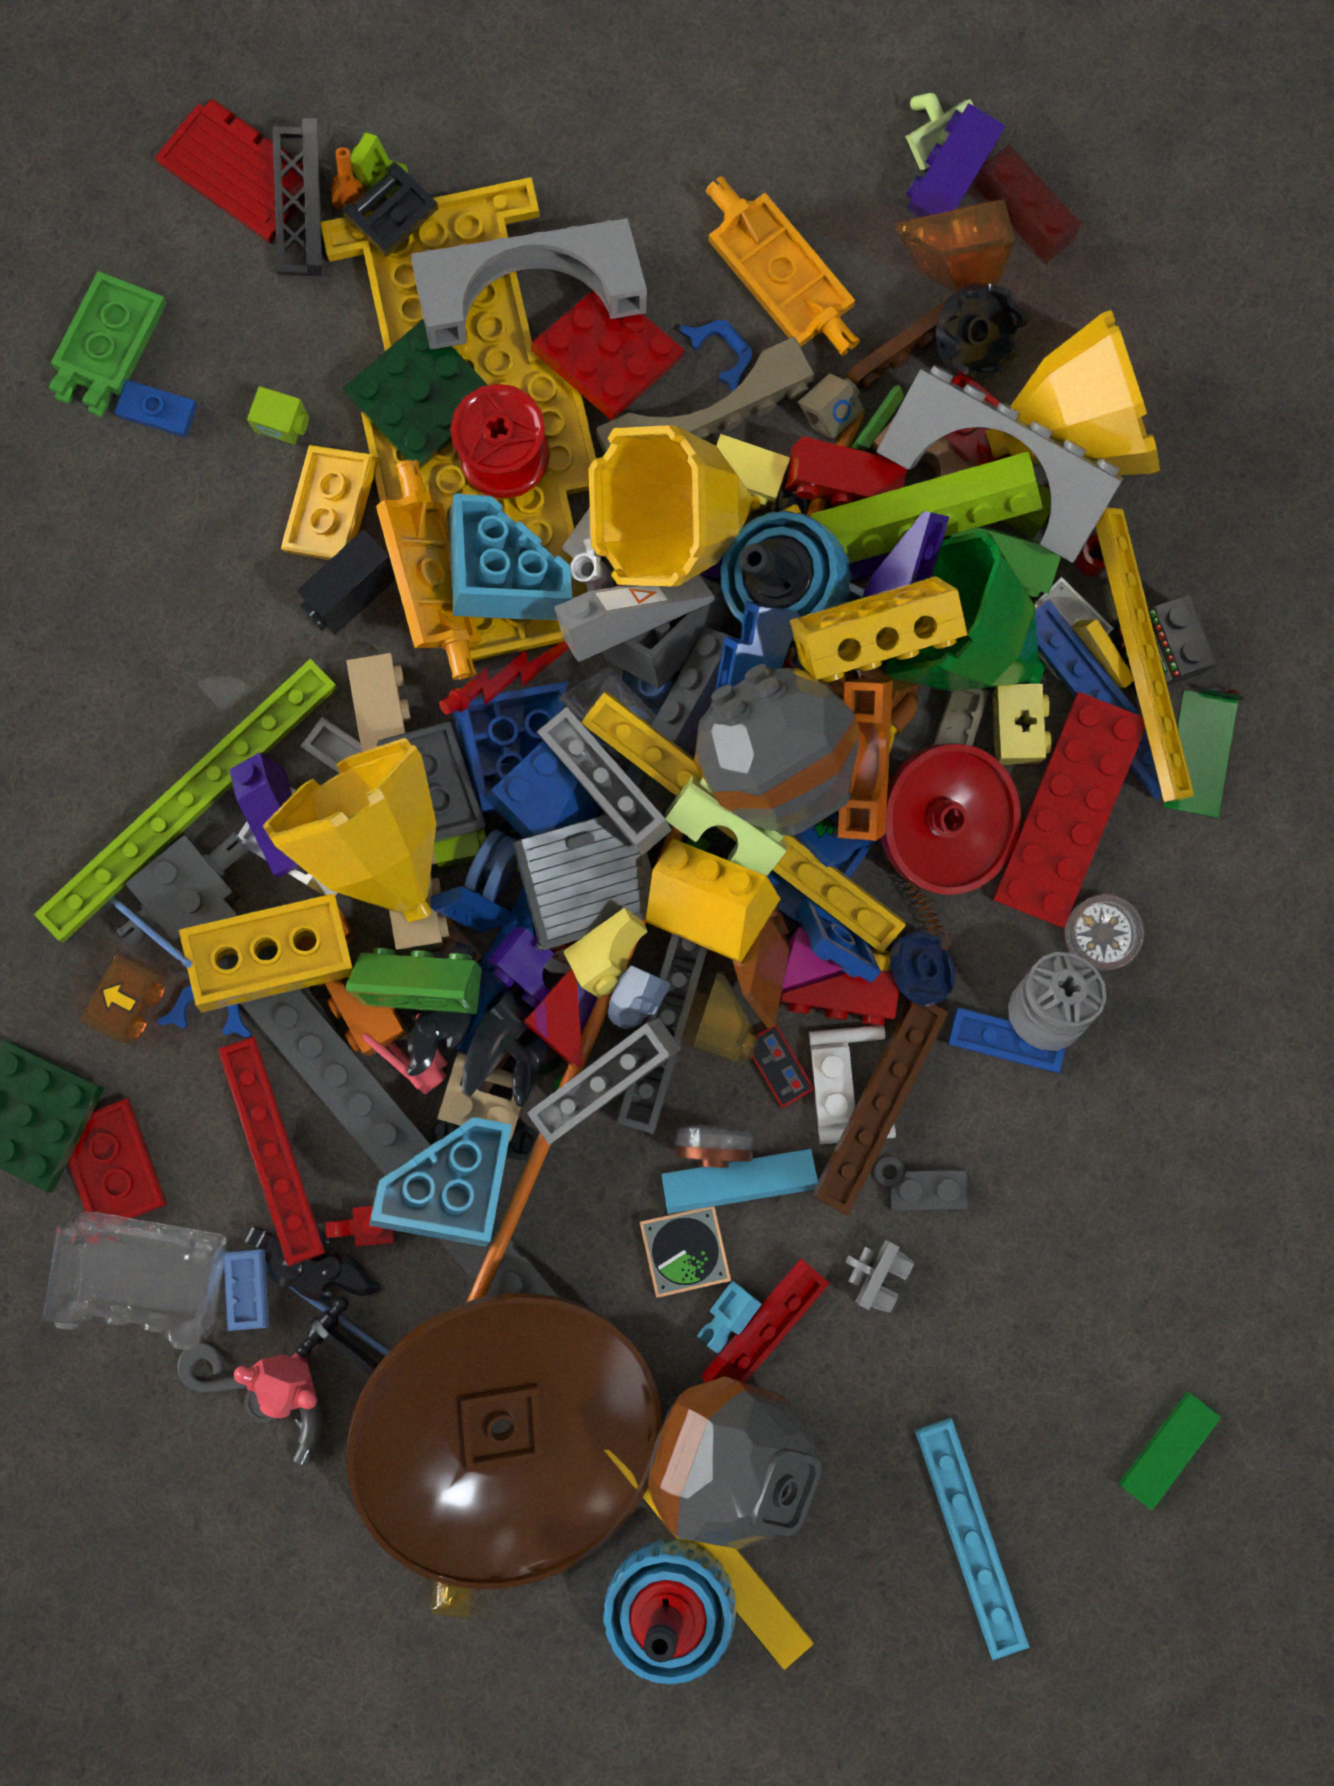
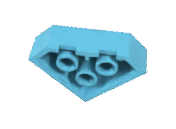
M454 494L448 517L453 616L558 621L554 607L572 599L570 565L559 555L555 558L541 545L542 540L522 522L516 523L502 511L503 506L492 496Z
M473 1117L458 1129L413 1157L412 1160L379 1180L369 1226L486 1247L491 1241L512 1124Z

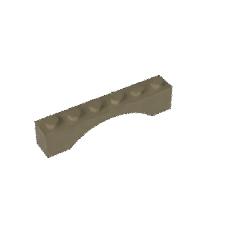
M794 336L763 350L754 368L744 381L727 397L712 406L691 414L674 417H648L629 412L597 427V440L605 454L611 445L607 438L613 428L676 425L707 441L711 437L710 434L722 428L724 431H731L739 427L744 422L743 419L755 413L757 416L768 414L776 408V403L787 398L790 401L802 398L809 392V388L812 386L814 373Z

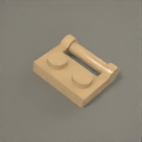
M458 1052L437 1119L459 1126L473 1117L512 1124L509 1141H511L521 1107L516 1105L514 1094L512 1099L509 1100L476 1090L471 1097H466L462 1092V1085L460 1084L467 1055ZM495 1068L485 1080L513 1089L512 1072Z

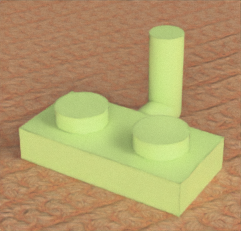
M934 93L914 96L911 99V108L915 111L926 109L931 119L930 122L905 136L920 170L930 167L925 161L935 144L939 143L943 146L950 133L945 131V128L954 112L958 110L963 113L968 103L973 105L971 99L964 100L945 113Z

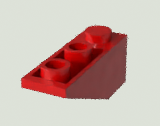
M881 971L872 983L860 976L854 978L846 973L783 993L780 997V1003L788 1004L787 1011L793 1013L809 1014L810 1008L825 1010L824 1017L847 1020V1015L851 1014L863 1016L862 1023L884 1026L885 1020L891 1021L895 1019L899 988L893 979L892 972Z

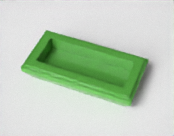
M899 385L894 386L851 446L852 449L866 452L904 399Z

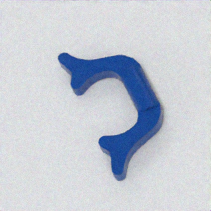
M716 320L701 327L680 326V333L692 341V348L694 350H698L702 342L712 335L723 337L734 350L739 359L738 363L731 370L721 372L719 375V380L728 384L731 392L739 386L740 378L751 363L752 351L750 346L733 328L732 324L724 320Z
M191 985L182 990L174 1008L167 1015L158 1019L159 1025L175 1023L179 1028L187 1027L186 1009L188 1004L194 1000ZM240 1004L227 1006L229 1016L222 1030L223 1034L230 1035L236 1032L245 1038H250L252 1032L242 1021Z

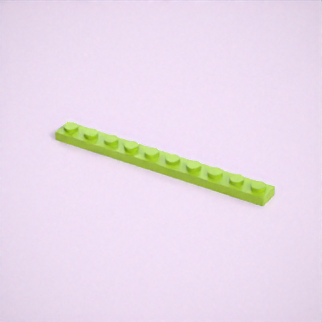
M309 659L34 915L59 942L64 943L103 907L110 898L117 894L130 879L145 868L233 786L229 769L259 752L266 755L338 688L336 684Z

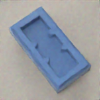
M256 1249L223 1253L228 1331L269 1327L265 1250Z

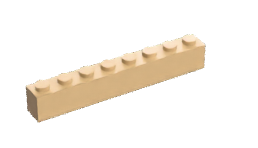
M391 653L346 660L362 752L377 747V742L380 739L406 733L404 722L411 721L407 699L400 700L398 687L405 686L401 664L394 665ZM433 849L432 864H436L434 849ZM430 874L428 897L425 900L431 908V896L440 894L442 891L439 877L432 879ZM432 909V913L428 917L407 922L401 911L394 912L389 910L398 955H411V951L427 952L444 949L442 938L449 937L446 916L438 915V912Z

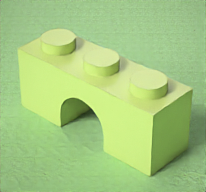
M692 775L665 813V819L668 823L695 842H697L706 829L712 826L722 825L730 828L736 834L738 840L728 854V861L766 876L769 875L787 851L786 841L783 840L785 835L780 829L770 831L750 824L722 807L704 778L700 780Z

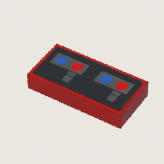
M777 1024L743 1043L781 1108L814 1090Z

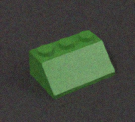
M374 948L373 954L360 953L347 981L346 991L363 1006L477 1014L482 968L476 961L472 960V956L466 954L451 953L448 959L434 958L433 953L426 951H411L410 956L396 955V951L391 949Z

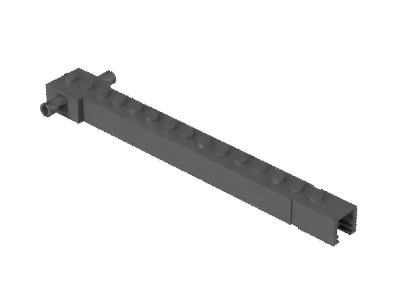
M233 832L229 838L208 854L204 853L194 840L183 835L126 883L127 887L142 903V910L136 915L152 929H155L157 926L163 928L174 942L180 944L182 943L179 929L242 915L234 906V903L242 896L226 879L224 870L243 854L249 852V848ZM131 920L116 930L120 937H125L123 940L131 948H134L139 941L148 935ZM267 946L261 949L258 958L270 960L276 954ZM235 955L224 957L220 962V968L224 970L232 969L238 963L239 957ZM304 988L241 1003L385 1176L397 1170L434 1144L433 1140L358 1051L355 1052L347 1038ZM495 1215L491 1241L486 1247L440 1238L438 1240L473 1280L479 1274L501 1221ZM512 1235L486 1297L509 1293H538L566 1299L529 1254H524L516 1245L517 1240Z

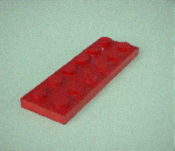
M1076 693L1018 835L1013 852L994 894L993 901L1060 928L1065 927L1145 731L1142 716L1084 693Z

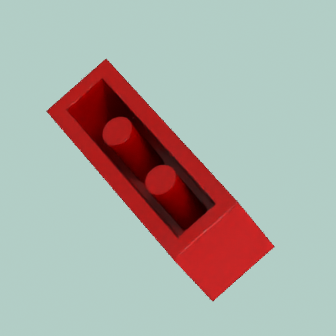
M803 436L792 447L785 489L796 492V495L803 499L813 500L822 498L830 500L833 506L838 507L903 488L907 469L887 457Z

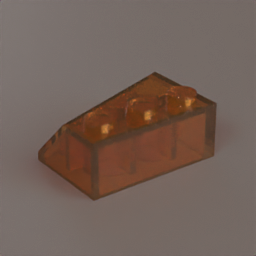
M1004 199L894 223L895 229L917 271L952 292H955L964 285L975 282L998 285L1015 243Z

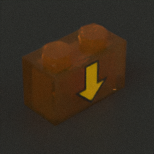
M116 954L79 1022L119 1043L129 1044L132 1039L136 1040L142 1034L147 1020L143 1018L150 1005L155 1006L163 996L165 986L162 983L166 977L128 957Z

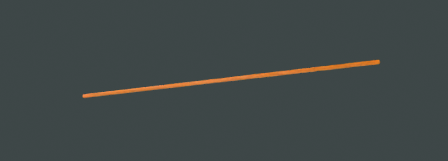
M865 411L841 432L836 445L851 447ZM822 498L813 499L806 512V516L810 517V514L823 511L828 500ZM673 825L671 826V831L668 833L666 837V840L663 844V847L660 851V854L657 858L655 865L665 852L666 848L668 847L672 839L678 840L680 842L682 841L684 833L675 828ZM646 919L642 920L645 925L647 922ZM637 943L635 944V946L633 947V949H632V951H631V953H630V955H629L628 962H627V966H628V964H629V962H630V959H631V957H632V955H633V952H634V950H635V948H636ZM613 992L603 995L601 998L597 997L581 1035L583 1064L577 1070L569 1064L559 1088L583 1071L608 1013ZM540 1132L466 1302L483 1298L487 1295L551 1146Z

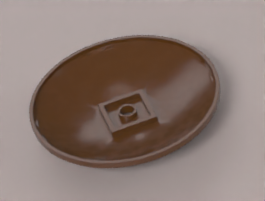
M509 1293L478 1298L454 1306L427 1320L399 1341L371 1374L360 1394L349 1426L346 1447L347 1474L357 1512L374 1540L392 1558L411 1571L439 1583L471 1589H501L537 1582L556 1575L584 1560L610 1540L625 1524L643 1498L649 1486L651 1455L657 1436L662 1428L660 1398L649 1367L634 1343L609 1319L582 1304L545 1294ZM506 1419L511 1421L510 1427L505 1432L494 1433L491 1431L493 1424L498 1420ZM604 1450L612 1452L633 1473L638 1485L637 1490Z

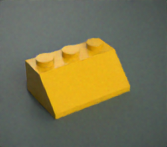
M672 839L653 868L646 921L651 925L741 963L780 901V897L766 875Z

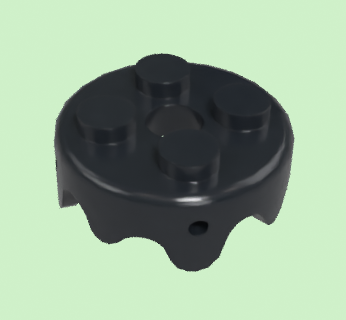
M975 282L959 288L947 299L937 321L936 345L943 363L952 372L970 378L997 379L1002 376L1001 367L1017 355L1018 348L1014 342L1015 332L1018 328L1026 326L1028 316L1022 308L1014 303L1010 295L1011 292L1008 289L993 284ZM978 321L979 332L976 338L972 339L971 328Z

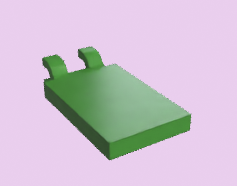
M97 271L51 361L53 368L58 371L49 385V389L56 392V400L70 404L76 391V384L88 388L82 399L83 403L89 406L88 412L103 418L109 404L110 393L121 395L125 381L130 379L166 305L165 298Z

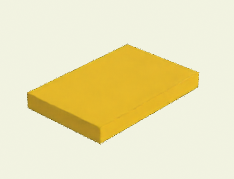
M309 445L281 550L290 554L330 560L359 533L378 459L373 454Z

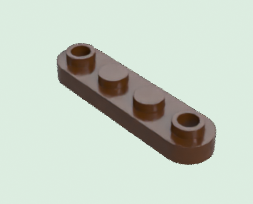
M947 300L858 362L847 373L846 378L850 379L858 389L863 388L864 391H868L882 379L881 374L886 370L892 368L895 371L905 365L911 358L910 353L921 347L922 350H925L936 342L937 321Z

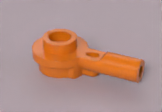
M340 147L335 152L338 175L332 178L333 182L330 185V199L333 205L340 210L348 203H355L365 193L362 182L355 179L352 174L350 150L345 147Z

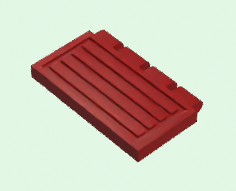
M211 99L205 107L198 103L155 156V160L164 169L269 244L276 238L273 141L268 137L262 139V133L240 117L234 119V113L216 100ZM281 147V150L290 158L291 154ZM282 159L281 171L287 166L285 165L286 163ZM301 161L297 166L303 171V162ZM291 170L282 179V186L294 197L304 187V181ZM282 195L284 207L289 201ZM304 196L298 201L301 205L304 202ZM294 206L283 216L285 224L288 223L297 211Z

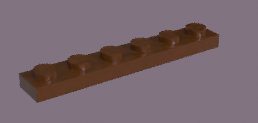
M910 1000L908 1001L811 1197L843 1215H849L948 1015L947 1011L937 1005L920 1006Z

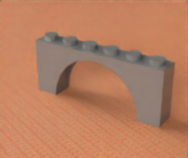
M628 218L607 220L602 223L584 226H571L547 232H535L511 238H498L492 241L462 244L456 247L426 250L411 254L414 280L430 350L466 344V318L476 297L496 279L524 269H551L569 274L581 280L600 297L609 313L610 319L646 313L647 288Z
M936 365L931 370L928 368L920 369L876 452L909 470L917 465L920 458L935 442L956 430L986 427L997 429L1016 437L1037 456L1045 470L1050 486V518L1040 545L1073 563L1124 479L1117 474L1120 468L1103 458H1100L1096 463L1085 457L1086 449L1071 440L1066 439L1064 444L1050 437L1053 431L1036 421H1032L1031 425L1026 424L1017 418L1020 412L1002 402H999L997 407L984 400L987 395L985 392L970 384H966L965 388L951 382L953 378L951 373Z

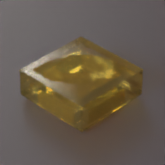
M434 1581L430 1614L469 1618L473 1589L455 1587Z

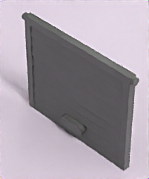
M607 814L512 842L539 942L536 944L537 951H543L582 939V937L623 908H626L641 920L646 919L652 879L648 854L646 852L641 855Z

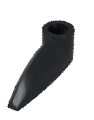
M506 987L499 991L484 1010L485 1015L469 1046L462 1080V1092L466 1097H471L508 1053L501 1046L502 1039L506 1035H512L518 1040L528 1027L523 1021L533 1010Z

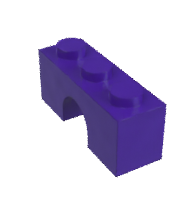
M515 926L486 962L495 969L492 973L493 977L507 988H510L512 985L515 986L522 993L519 999L534 1010L551 991L545 986L542 973L545 964L554 953L550 949L537 951L536 944L539 943L538 939L529 930ZM577 980L580 1033L582 1035L597 997L583 989Z

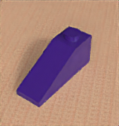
M924 511L873 573L869 585L864 591L863 598L931 578L949 516Z
M259 752L229 770L236 800L273 875L279 878L299 867V865L274 845L264 830L263 825L292 796L286 770Z

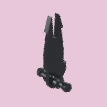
M338 1297L335 1299L334 1305L330 1310L323 1311L319 1317L314 1316L310 1321L311 1327L307 1331V1339L297 1347V1354L301 1358H308L316 1345L326 1341L371 1376L378 1364L334 1329L339 1323L338 1317L349 1307V1302L345 1297Z

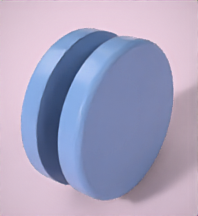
M498 829L493 830L482 843L469 868L464 888L478 893L487 881L482 897L494 903L497 902L506 890L518 865L512 843L518 839L505 836L506 834Z

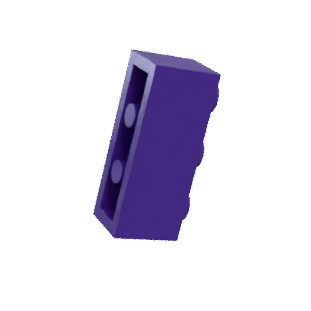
M970 103L967 104L963 113L956 110L945 128V131L950 133L943 146L936 143L925 163L930 165L924 178L917 175L906 193L911 198L907 209L943 231L1006 126Z

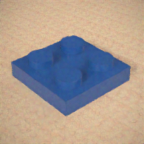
M807 897L800 903L797 910L803 923L801 927L810 939V948L813 953L824 961L831 959L838 963L842 970L851 977L856 978L860 976L872 983L881 971L869 944Z

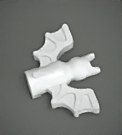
M590 535L589 539L583 540L587 553L577 555L571 562V574L576 580L587 585L588 592L614 587V579L611 576L613 571L601 561L602 556H598L591 547Z

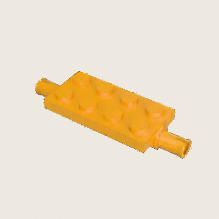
M723 176L716 179L719 183L718 185L714 181L711 182L705 192L724 213V221L720 227L709 234L708 241L787 337L795 336L799 346L802 347L817 334L824 333L841 356L848 353L847 348L850 351L853 350L860 340L851 332L840 317L854 307L856 300L766 193H763L754 201H747L745 198L741 199Z
M405 460L395 466L403 496L399 500H383L376 505L414 648L445 649L453 680L468 679L477 674L469 647L478 644L481 640L474 617L453 616L449 524L442 502H432L430 492L425 491L419 462L414 460L412 463V460Z

